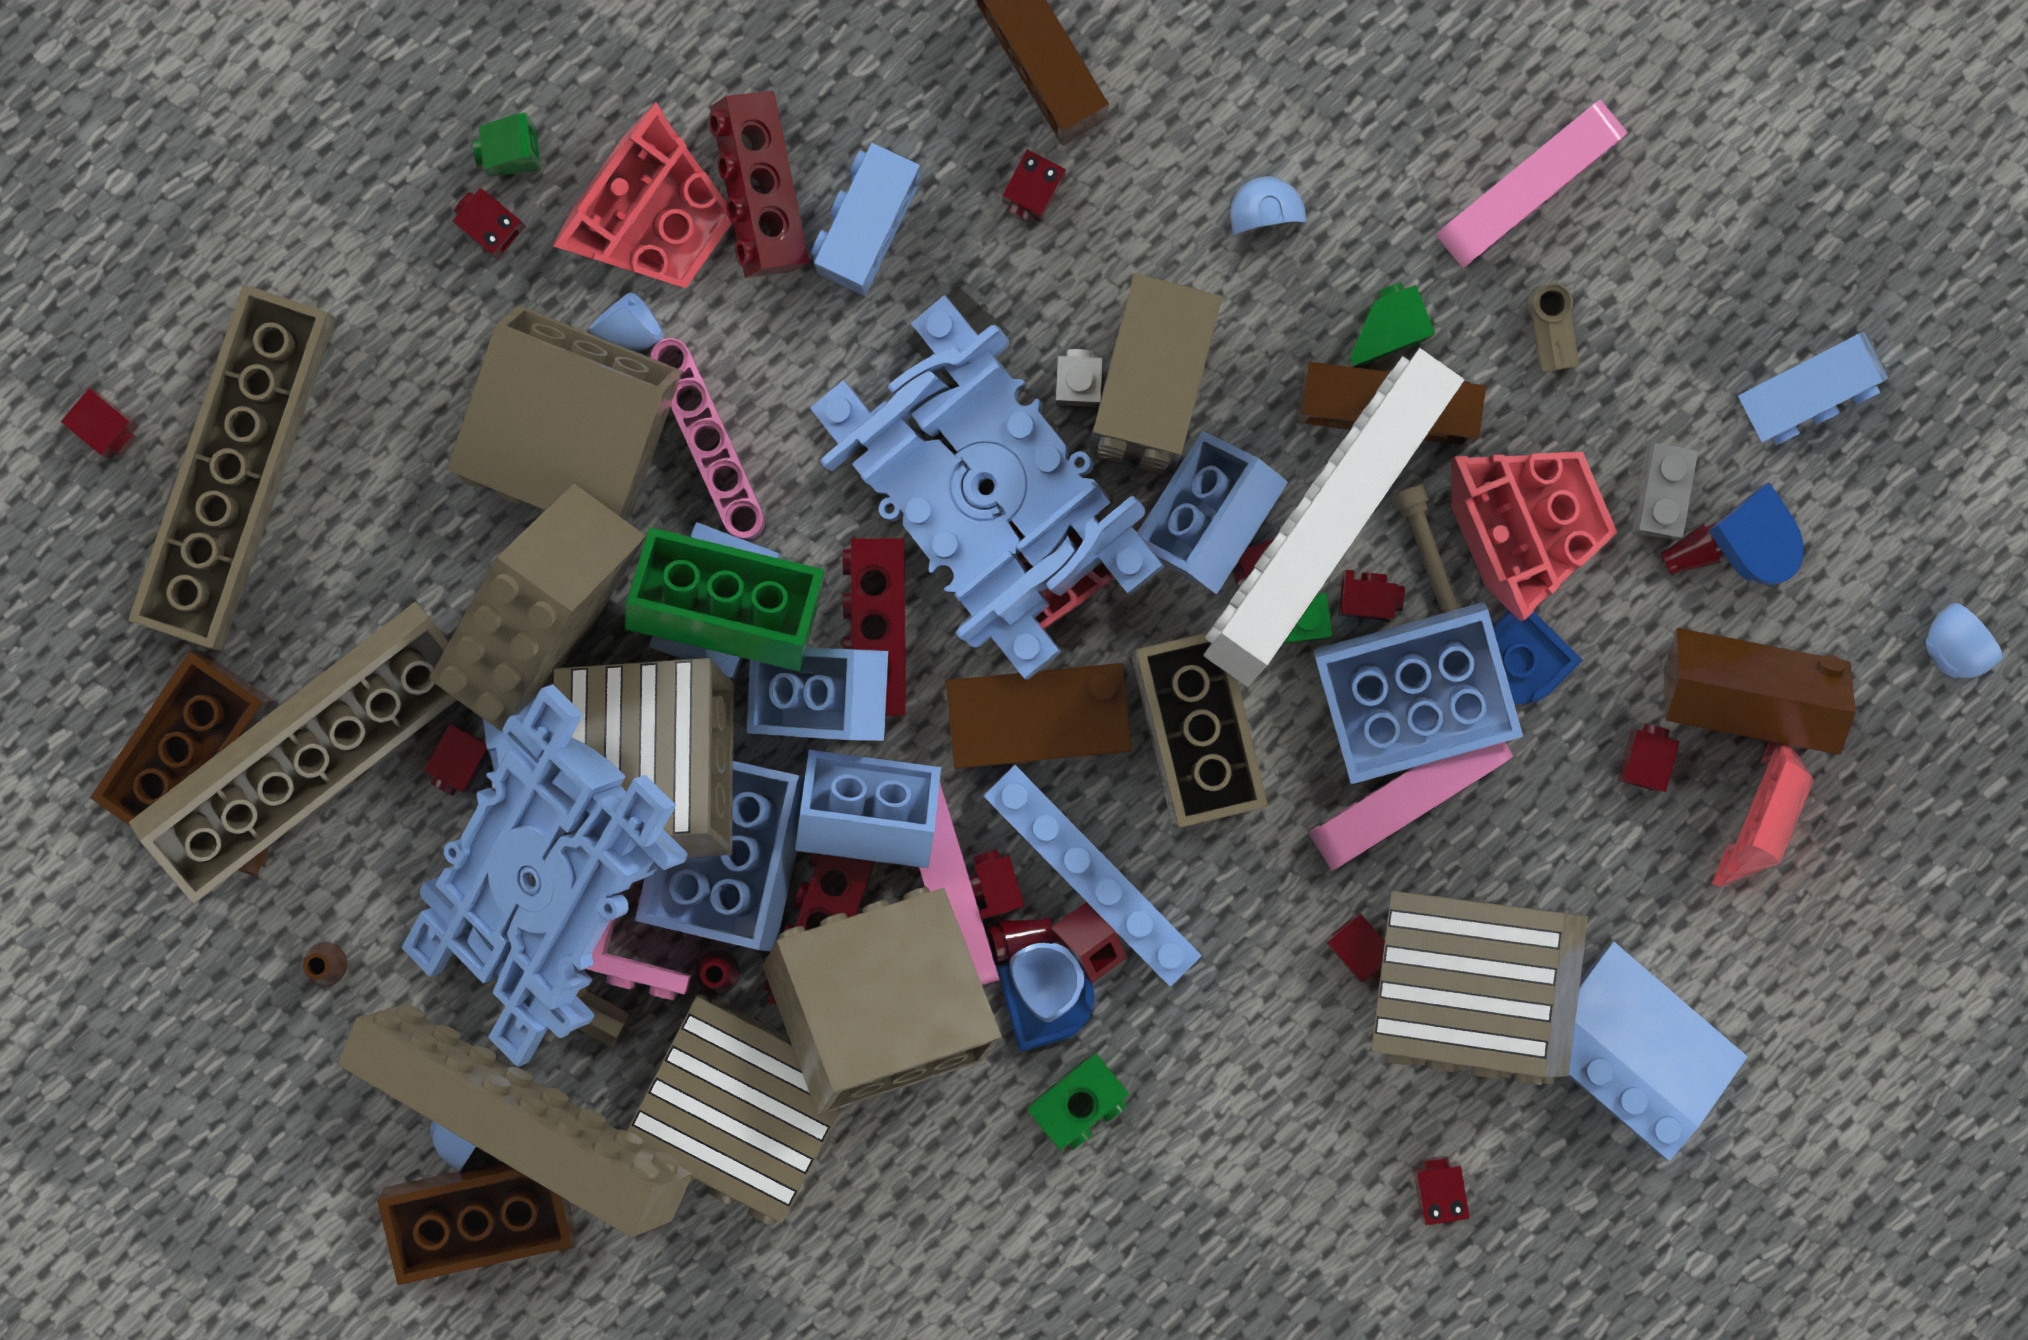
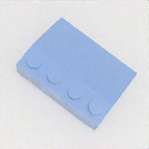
M1484 602L1314 649L1316 663L1351 784L1523 737L1489 611Z
M733 761L732 855L687 857L683 863L663 870L653 861L656 870L653 875L644 879L635 921L756 950L771 951L778 939L797 855L795 848L805 777Z
M1613 941L1580 979L1568 1077L1658 1155L1670 1161L1701 1125L1748 1056Z

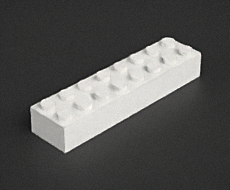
M1419 348L1410 361L1403 356L1376 391V395L1352 426L1353 428L1332 454L1327 465L1309 487L1302 501L1281 527L1279 534L1258 560L1251 574L1230 601L1231 604L1228 605L1205 636V639L1211 642V645L1203 655L1245 686L1249 687L1272 660L1465 379L1421 348Z

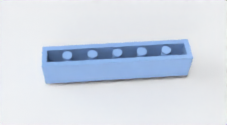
M1016 765L984 795L998 812L1170 987L1202 956Z

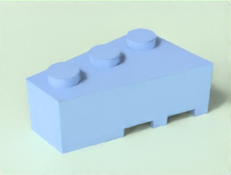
M1862 332L1738 395V398L1761 442L1763 443L1772 438L1775 445H1778L1800 434L1796 425L1810 418L1818 425L1839 414L1840 412L1836 405L1852 397L1857 405L1879 394L1880 391L1877 384L1888 379V376L1865 332Z

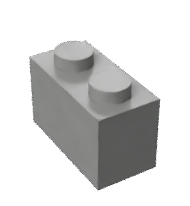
M1653 443L1646 448L1631 533L1670 541L1683 538L1698 457L1697 450Z

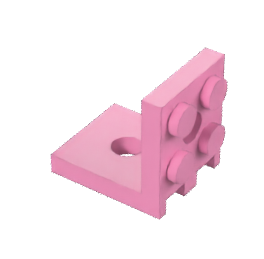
M616 918L610 920L592 952L593 966L586 969L607 974L605 983L627 989L634 988L635 982L650 985L648 994L665 999L675 1000L678 993H688L692 975L608 954Z

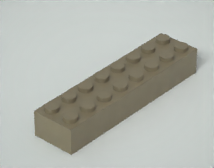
M243 284L128 621L211 649L223 651L336 318L328 312Z
M414 602L133 818L129 824L139 841L193 904L457 700L429 679L447 647L448 641L427 614Z
M401 1004L397 1007L379 1010L375 1013L356 1018L338 1062L340 1067L631 1238L673 1221L693 1174L679 1166L680 1161L674 1156L651 1150L642 1144L643 1140L638 1135L613 1128L605 1123L606 1119L600 1113L590 1109H581L570 1103L569 1097L562 1091L554 1088H544L532 1081L533 1077L529 1072L518 1067L506 1066L496 1060V1054L491 1050L468 1044L460 1039L459 1032L448 1026L436 1025L424 1018L425 1014L414 1006Z

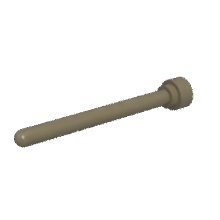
M1424 483L1391 494L1395 510H1400L1403 518L1408 517L1441 614L1457 610L1458 606L1424 512L1428 510L1425 501L1429 500Z

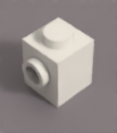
M1084 349L1067 350V356H1058L1057 406H1100L1102 358H1093V351Z

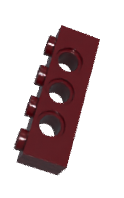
M774 91L725 96L710 106L709 128L711 134L716 137L719 150L718 172L720 177L725 180L728 194L726 203L727 215L729 220L734 223L737 237L735 246L736 259L739 265L743 266L745 278L795 271L810 262ZM741 134L749 138L752 144V150H749L744 146L741 140ZM750 177L756 179L760 184L761 194L752 188ZM759 219L768 225L770 236H766L761 231Z
M852 538L851 549H843L842 555L843 575H851V593H843V619H851V637H843V649L888 651L885 716H906L904 538ZM879 572L885 576L887 585L880 595L870 596L863 592L861 583L866 574ZM870 616H880L887 623L885 635L878 640H869L862 633V624Z
M812 853L808 864L816 867L810 884L802 881L793 905L801 909L796 924L787 923L784 931L803 926L805 931H807L808 919L815 912L825 913L829 917L840 913H846L847 918L857 915L876 861ZM837 870L846 877V890L839 896L829 895L823 889L822 880L828 871ZM767 979L764 990L771 992L768 1002L777 1005Z

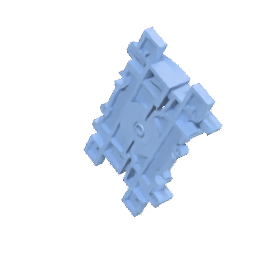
M944 295L911 322L912 326L935 354L908 369L888 385V388L894 394L889 402H882L871 412L851 386L842 380L810 407L838 443L820 462L826 469L834 471L863 445L868 448V451L853 462L852 465L859 472L862 480L871 485L877 493L890 496L881 501L879 505L880 515L889 521H897L903 516L902 525L930 559L929 572L937 574L944 567H950L953 571V581L944 590L954 594L957 600L962 602L971 614L970 617L960 624L955 633L960 639L975 648L980 647L992 637L1023 678L1028 680L1062 652L1035 619L1037 615L1050 605L1042 594L1044 590L1049 588L1051 592L1061 596L1103 562L1124 590L1131 595L1165 566L1132 527L1145 515V508L1134 496L1129 497L1099 522L1096 519L1095 515L1111 502L1108 495L1094 479L1082 477L1093 470L1092 458L1080 451L1072 454L1068 460L1070 448L1042 415L1043 403L1039 399H1035L1028 406L1019 404V392L1027 387V383L1022 379H1013L996 358L1009 346V339L998 326L991 325L978 335L953 303ZM946 369L959 386L951 389L936 374ZM914 417L919 427L933 438L942 432L957 453L954 454L939 439L926 441L907 421ZM1084 459V460H1085L1084 466L1081 467V468H1078V466H1077L1078 462H1079L1080 460ZM985 479H990L994 483V490L989 495H982L979 491L980 483ZM894 505L895 509L893 513L889 514V507ZM1011 521L1014 522V524L1025 536L1024 539H1020L1017 532L1011 525ZM1074 530L1083 539L1079 548L1068 537ZM1020 552L1033 566L1029 571L1018 556Z
M554 685L540 689L527 715H513L507 719L503 727V736L514 748L507 751L496 771L487 773V777L495 785L496 793L492 788L477 792L479 805L463 832L461 839L447 843L444 847L445 858L454 865L443 869L440 877L423 883L420 895L431 908L420 912L401 947L429 977L442 973L452 953H454L483 984L498 978L492 993L505 1005V1008L488 1038L516 1067L529 1063L548 1028L558 1038H563L570 1031L591 1023L594 1018V1013L576 995L580 989L589 986L592 978L583 969L593 966L592 952L610 920L623 916L628 911L626 898L618 893L629 889L633 882L653 875L656 870L653 861L663 870L683 863L688 856L687 852L663 829L676 804L646 775L633 779L628 790L625 791L621 786L625 775L596 750L571 737L584 714ZM579 829L577 833H569L571 831ZM531 874L535 877L536 885L532 882Z

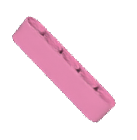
M1598 100L1444 226L1435 236L1464 269L1477 256L1482 255L1505 236L1510 229L1516 227L1538 209L1544 201L1549 200L1572 181L1577 174L1583 172L1605 154L1611 146L1616 145L1628 134L1627 130L1602 100Z
M675 338L662 339L652 349L651 358L661 362L663 354L671 349H676L683 353V364L678 368L683 373L671 408L723 524L732 536L745 541L753 540L764 529V513L709 391L686 345ZM688 389L698 390L702 395L700 406L693 411L682 410L678 403L680 395ZM705 429H714L720 435L718 446L708 452L700 450L696 443L699 433ZM722 469H733L738 474V483L735 488L727 492L718 490L714 482L717 473ZM740 509H751L756 513L757 518L754 527L746 532L736 530L732 522L735 513Z
M1506 742L1409 768L1401 773L1400 777L1390 780L1366 795L1365 799L1358 803L1355 802L1327 820V823L1317 826L1308 832V835L1332 871L1514 757Z
M940 783L929 867H919L924 885L929 888L930 892L945 888L981 984L985 985L1000 979Z

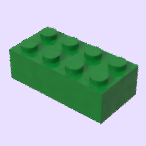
M649 527L626 601L625 629L800 672L822 594L824 569Z

